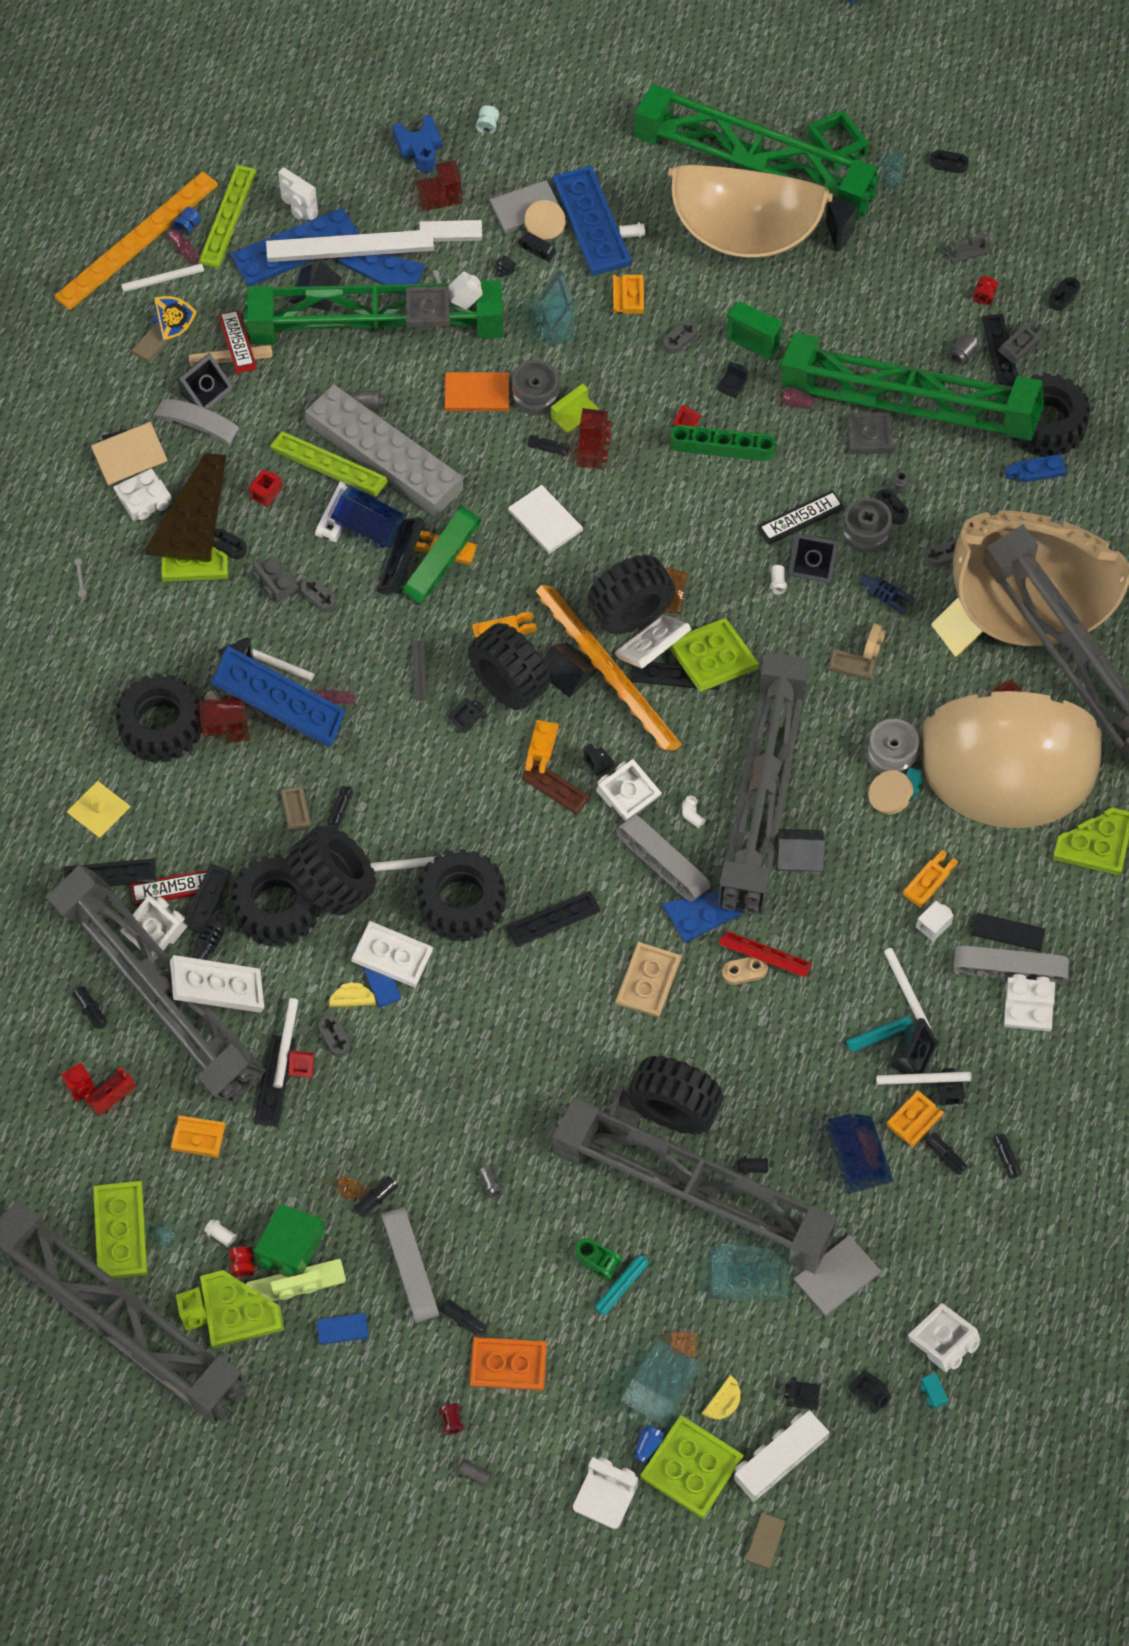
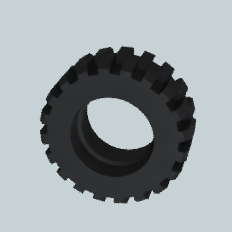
M1043 373V376H1039V374L1031 376L1032 379L1042 380L1043 405L1059 409L1067 419L1054 424L1038 421L1031 441L1011 437L1013 441L1018 440L1017 446L1021 449L1024 447L1028 448L1027 452L1031 454L1039 452V456L1046 457L1047 453H1051V456L1059 455L1060 451L1066 454L1070 452L1071 447L1075 449L1085 436L1091 410L1088 397L1085 392L1082 393L1083 389L1078 384L1074 385L1073 380L1069 378L1064 379L1062 375L1056 374V376H1052L1050 373Z
M645 554L642 556L636 555L633 558L624 559L619 564H614L612 568L604 571L602 576L594 581V585L589 589L588 605L605 631L612 634L631 633L635 629H641L649 622H653L659 615L661 616L665 609L671 605V600H674L676 588L673 580L658 558Z
M496 623L470 643L468 659H470V665L474 668V673L479 677L482 685L489 690L492 696L497 698V701L505 704L508 708H512V710H523L548 690L550 674L539 652L535 650L534 645L522 633H519L517 629L510 627L508 624Z
M154 674V677L149 678L148 675L142 677V680L139 682L135 680L130 684V689H124L121 693L122 698L120 697L116 703L115 718L121 741L125 747H128L130 753L133 755L138 753V757L142 760L150 757L151 762L158 763V759L164 758V762H169L172 756L176 755L177 759L182 757L184 750L190 752L194 748L192 742L198 743L201 738L200 732H203L204 719L198 695L195 694V690L191 685H186V681L181 678L175 680V677L169 674L166 677H162L161 674ZM156 706H170L180 712L178 719L171 726L164 729L152 730L139 724L141 716L147 710Z
M321 825L314 827L292 846L289 854V867L292 868L291 874L296 879L298 887L304 891L303 894L310 898L313 904L320 906L325 912H331L332 915H347L373 894L376 884L375 871L370 865L369 858L365 856V852L362 848L358 847L357 842L353 838L350 839L347 836L348 834L343 831L340 832L336 827Z
M459 849L457 853H453V850L447 851L443 857L440 854L434 857V863L428 862L424 867L425 872H421L419 884H417L418 906L423 921H427L428 928L432 931L437 929L438 935L445 938L446 934L450 935V940L457 941L458 937H464V941H470V936L476 935V938L484 936V930L490 932L494 929V922L499 923L502 918L506 899L504 878L496 863L491 864L489 857L486 855L480 857L477 851L472 850L471 853H466V849ZM467 881L477 885L483 891V896L475 905L459 909L446 905L440 899V893L451 883Z
M274 854V858H268L267 855L261 857L259 862L253 860L249 863L248 869L244 867L239 872L240 878L237 877L233 883L234 889L232 890L231 897L238 926L242 927L243 933L247 937L252 934L253 941L260 943L262 939L266 946H272L273 942H278L279 946H286L285 941L291 940L292 944L298 942V936L306 937L310 933L309 926L314 928L317 924V917H320L321 907L313 904V901L303 894L304 891L296 884L297 881L291 874L292 868L289 867V856L282 858L281 854ZM285 886L298 894V900L293 907L283 913L269 914L255 906V901L259 894L270 887Z
M655 1055L647 1057L639 1063L627 1092L628 1100L632 1107H635L636 1111L645 1115L647 1119L655 1121L660 1126L668 1127L670 1130H677L684 1134L690 1133L691 1135L703 1134L712 1127L723 1101L721 1087L707 1073H703L699 1068L692 1067L684 1061L681 1062L675 1058H666L665 1056L656 1057Z

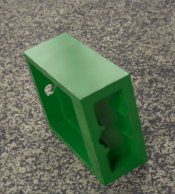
M844 110L832 113L828 117L815 121L808 126L807 138L817 147L852 160H858L868 155L869 142ZM842 125L855 143L834 152L821 134ZM824 159L833 171L843 167V165Z
M738 301L734 307H730L726 315L728 319L725 328L727 339L771 360L781 346L783 322L741 301Z

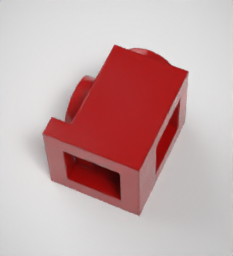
M263 469L248 487L250 498L269 507L272 500L282 489L281 478L276 473Z
M82 1062L61 1074L64 1085L75 1102L83 1099L85 1094L88 1093L90 1095L96 1090L91 1076Z

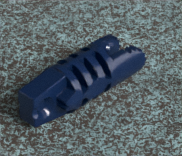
M864 574L860 580L863 585L869 588L867 593L905 615L907 610L902 605L895 603L896 599L900 596L908 603H912L915 599L879 576L873 579Z

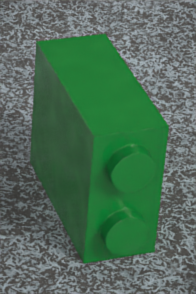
M279 1204L254 1250L258 1265L267 1270L270 1268L277 1270L288 1278L303 1274L326 1231L323 1219Z

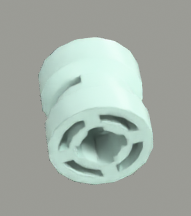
M483 106L480 108L479 118L476 122L477 131L483 133V129L488 128L490 129L489 134L495 132L496 122L499 118V111L495 107Z

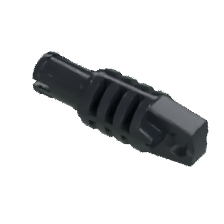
M218 909L214 912L196 941L197 949L192 958L207 960L209 954L215 952L225 933L229 914Z

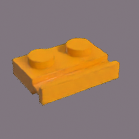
M613 275V314H617V312H623V314H644L643 275H623V277Z
M917 1090L887 1122L886 1127L913 1148L939 1121L944 1112L940 1111L933 1102Z
M178 1115L171 1150L219 1158L226 1125L224 1122Z

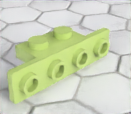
M336 1259L306 1267L301 1275L288 1278L278 1274L247 1282L246 1285L271 1301H276L346 1282L341 1260Z

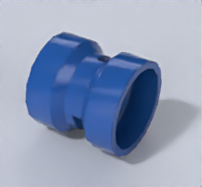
M185 207L181 212V216L173 221V226L178 232L182 228L187 229L185 235L189 236L193 231V227L198 226L201 222V217L193 208Z

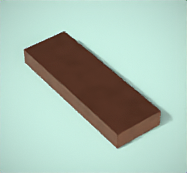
M534 761L531 771H526L522 779L577 815L590 799V796L548 768H546L544 774L539 773L540 763Z

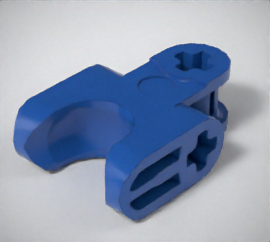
M432 116L422 117L424 121L423 128L417 132L407 131L402 123L393 124V136L402 158L412 156L419 171L425 173L433 171L436 168L435 150L442 148V143Z

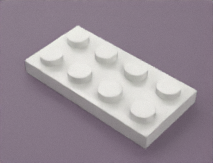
M173 955L170 959L174 1000L259 1013L264 1009L260 969Z

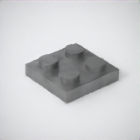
M449 286L406 287L407 327L450 326Z
M890 412L847 413L850 454L893 452L894 445Z

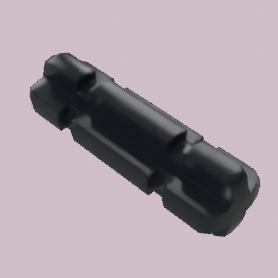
M536 435L529 436L528 446L536 449V447H539V450L554 454L558 452V455L561 456L568 455L569 444L562 442L558 444V441L543 437L539 439V436Z
M341 787L340 795L337 796L332 808V814H330L327 820L329 826L336 828L340 826L341 817L343 818L349 804L348 801L353 794L351 787Z
M1001 1133L994 1136L993 1142L995 1147H998V1154L1004 1168L1007 1167L1008 1177L1010 1179L1018 1178L1021 1176L1022 1171L1019 1165H1016L1017 1160L1010 1144L1007 1143L1006 1135Z

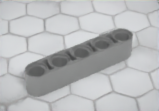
M633 815L616 828L620 840L689 902H693L710 889L708 879L639 816Z
M958 946L955 948L954 972L956 974H959V972H965L973 976H982L984 974L991 975L993 978L1003 979L1021 974L1026 976V979L1036 980L1037 977H1047L1050 979V982H1061L1062 985L1068 982L1069 959L1062 955L974 946Z
M405 1207L382 1213V1221L386 1227L389 1243L393 1249V1255L400 1271V1277L407 1293V1299L413 1312L415 1323L439 1316Z

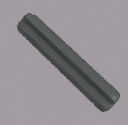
M415 640L412 643L415 699L417 701L427 700L425 648L422 640Z

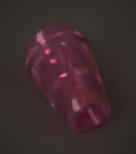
M786 386L781 402L790 407L811 409L814 397L794 386Z

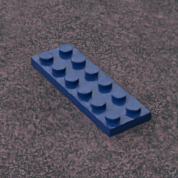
M588 166L554 175L553 183L591 275L594 276L631 266V258L593 167Z
M342 207L231 253V258L247 286H253L316 260L268 262L266 241L359 235Z
M229 646L225 649L211 681V684L327 747L333 744L346 711Z

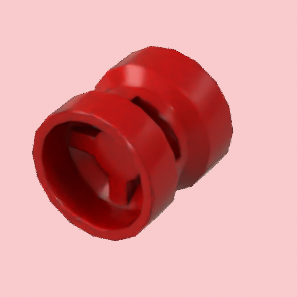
M982 276L977 281V289L974 291L973 300L976 303H983V305L988 306L993 302L998 282L992 277Z
M236 1247L229 1251V1258L232 1261L230 1274L233 1277H248L255 1274L254 1265L251 1262L254 1257L251 1247Z

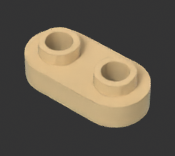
M873 624L863 658L872 660L873 656L878 657L886 631L882 630L883 625Z
M753 957L729 961L723 966L722 977L725 982L731 985L760 980L766 976L768 964ZM758 964L760 968L755 969L752 966ZM736 969L738 972L733 974L730 970Z

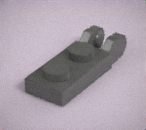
M1033 318L1014 333L998 351L1015 364L1039 341L1047 329L1042 327L1037 333L1032 331L1031 329L1037 323Z

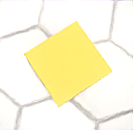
M959 598L931 624L955 657L960 655L983 633L970 620Z
M97 781L67 813L100 838L131 806Z

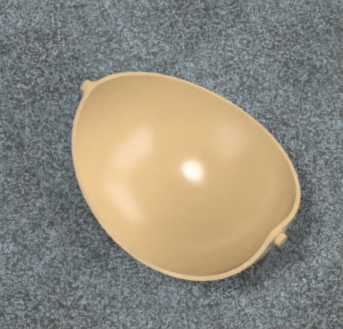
M679 165L669 168L668 176L672 177L674 206L685 227L694 237L708 247L720 253L738 258H766L779 255L796 247L816 229L825 211L826 203L832 202L833 194L829 193V189L822 185L758 171L706 165Z

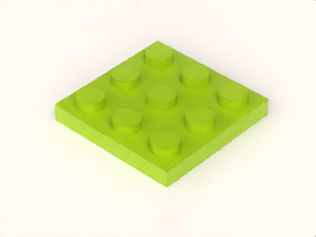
M726 618L686 633L669 647L700 692L757 670L759 666L758 661Z
M680 1415L641 1473L640 1479L693 1514L704 1519L735 1472V1468L743 1460L744 1455Z

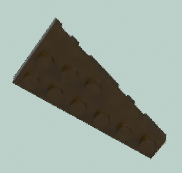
M204 453L145 548V555L211 562L226 455Z

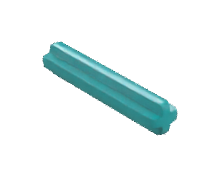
M908 1016L902 1017L846 1041L847 1047L851 1052L858 1051L904 1032L907 1025L911 1024L912 1021Z
M638 1255L596 1303L595 1309L601 1315L607 1314L648 1266L646 1258Z

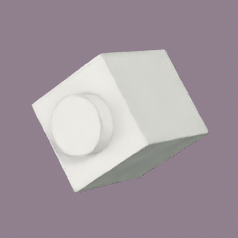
M464 271L449 285L450 302L465 310L483 295L480 280L476 276Z
M935 901L918 918L916 928L934 942L952 924L954 915L949 907Z

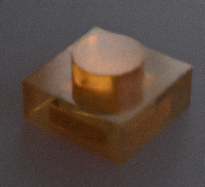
M667 567L666 571L675 584V594L682 595L688 579V573Z
M675 590L674 600H671V605L665 609V612L681 614L685 596L684 591Z
M340 1175L337 1182L340 1195L349 1200H353L354 1197L361 1199L364 1192L363 1184Z
M672 1332V1358H697L696 1332Z

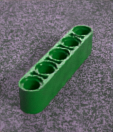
M684 425L675 426L671 430L670 446L677 452L757 461H769L775 454V439L767 434Z
M461 507L408 580L403 589V594L422 605V601L434 591L481 523V518L466 508Z

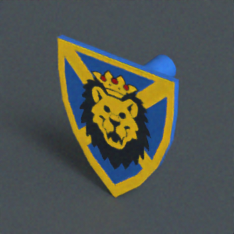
M172 296L153 298L157 315L152 317V322L154 324L158 322L162 340L179 336L188 329L197 313L191 305Z

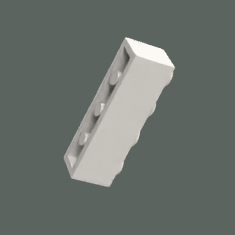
M810 1410L804 1415L799 1413L790 1422L792 1425L787 1430L780 1429L772 1437L774 1441L767 1447L765 1444L760 1446L754 1452V1458L749 1462L744 1460L735 1468V1482L753 1502L828 1439L830 1432Z

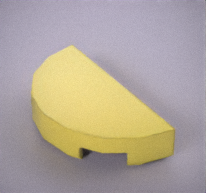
M353 982L341 985L331 995L329 1007L376 1005L374 994L364 987L363 984Z
M731 1375L701 1415L709 1419H723L730 1416L737 1409L740 1403V1389L738 1382Z

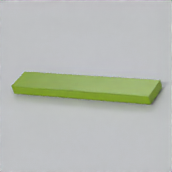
M236 165L200 256L199 264L202 263V265L219 269L255 177L256 169Z
M283 431L270 445L271 450L374 497L378 495L388 482L387 477Z

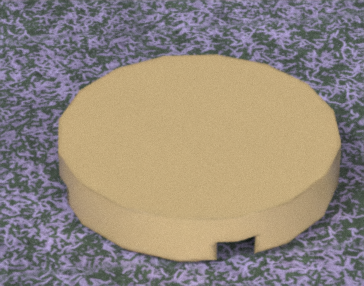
M539 200L532 203L527 209L524 217V226L527 232L545 241H551L562 233L565 226V214L562 208L555 202Z
M889 770L882 772L870 785L868 792L869 801L880 813L887 815L899 813L907 807L910 796L913 795L912 783L900 771Z

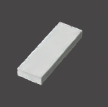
M482 220L420 222V230H432L433 242L482 241Z

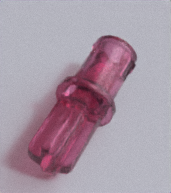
M178 229L172 230L168 234V238L176 246L177 252L179 254L182 253L189 263L196 264L200 257L192 248L191 242L186 240Z
M333 688L330 690H310L334 704H354L355 701L354 691H336Z

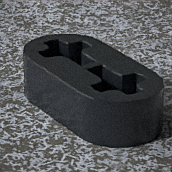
M936 150L930 156V165L937 170L964 173L968 169L969 159L963 154ZM942 158L941 162H937V159ZM958 161L962 162L961 166L957 165Z
M524 232L518 240V244L522 249L547 262L556 254V249L552 244L530 232Z
M1073 277L1065 278L1051 293L1049 306L1056 311L1064 310L1078 294L1080 289L1079 281ZM1073 285L1074 288H1070V289L1068 290V292H1067V291H1066L1067 286L1069 287V286ZM1062 296V302L1059 301L1058 303H1056L1055 300H1058Z
M880 490L876 495V499L881 501L882 497L885 499L889 497V503L886 500L882 502L889 507L892 514V523L896 525L904 524L909 515L907 507L891 490ZM895 511H896L897 513H901V512H902V513H903L902 517H900L899 515H898V516H895Z
M223 529L215 530L213 547L233 559H241L246 555L247 547L242 539ZM221 536L223 537V541L219 540V541L215 542V537H216V538H220ZM233 547H241V551L236 550L235 552H233Z

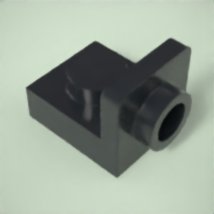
M729 362L727 372L717 386V391L736 399L748 380V369L741 364Z
M465 698L448 718L463 733H466L480 717L485 719L488 715L483 711L485 707L478 700L472 701Z
M590 743L583 748V761L596 776L614 765V761L602 747L595 749Z
M865 1369L848 1386L850 1392L867 1403L874 1414L881 1408H884L891 1398L886 1384Z
M792 1377L791 1384L786 1383L784 1398L788 1399V1406L817 1411L820 1385L796 1381L797 1377Z

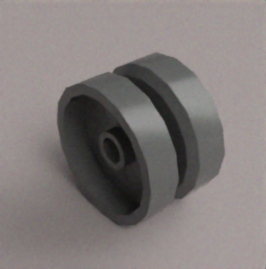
M529 360L520 364L515 369L512 375L513 401L519 410L529 415H542L551 411V406L559 400V380L556 369L542 360Z
M868 497L856 499L849 504L844 514L842 530L845 542L852 549L859 552L871 553L880 550L886 545L890 536L892 514L889 507L878 499Z

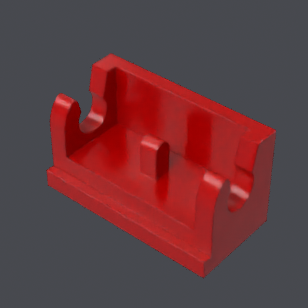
M122 1066L117 1069V1074L93 1093L84 1095V1101L98 1117L136 1087L130 1074L126 1075Z

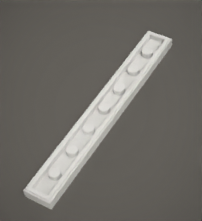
M432 230L266 241L268 262L434 251Z

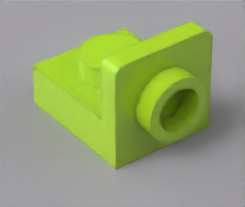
M199 1287L176 1295L179 1315L186 1330L208 1324L203 1297Z

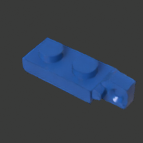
M1061 454L1019 461L1015 465L1006 467L1005 470L1006 479L1018 478L1019 481H1024V483L1066 476L1067 473Z

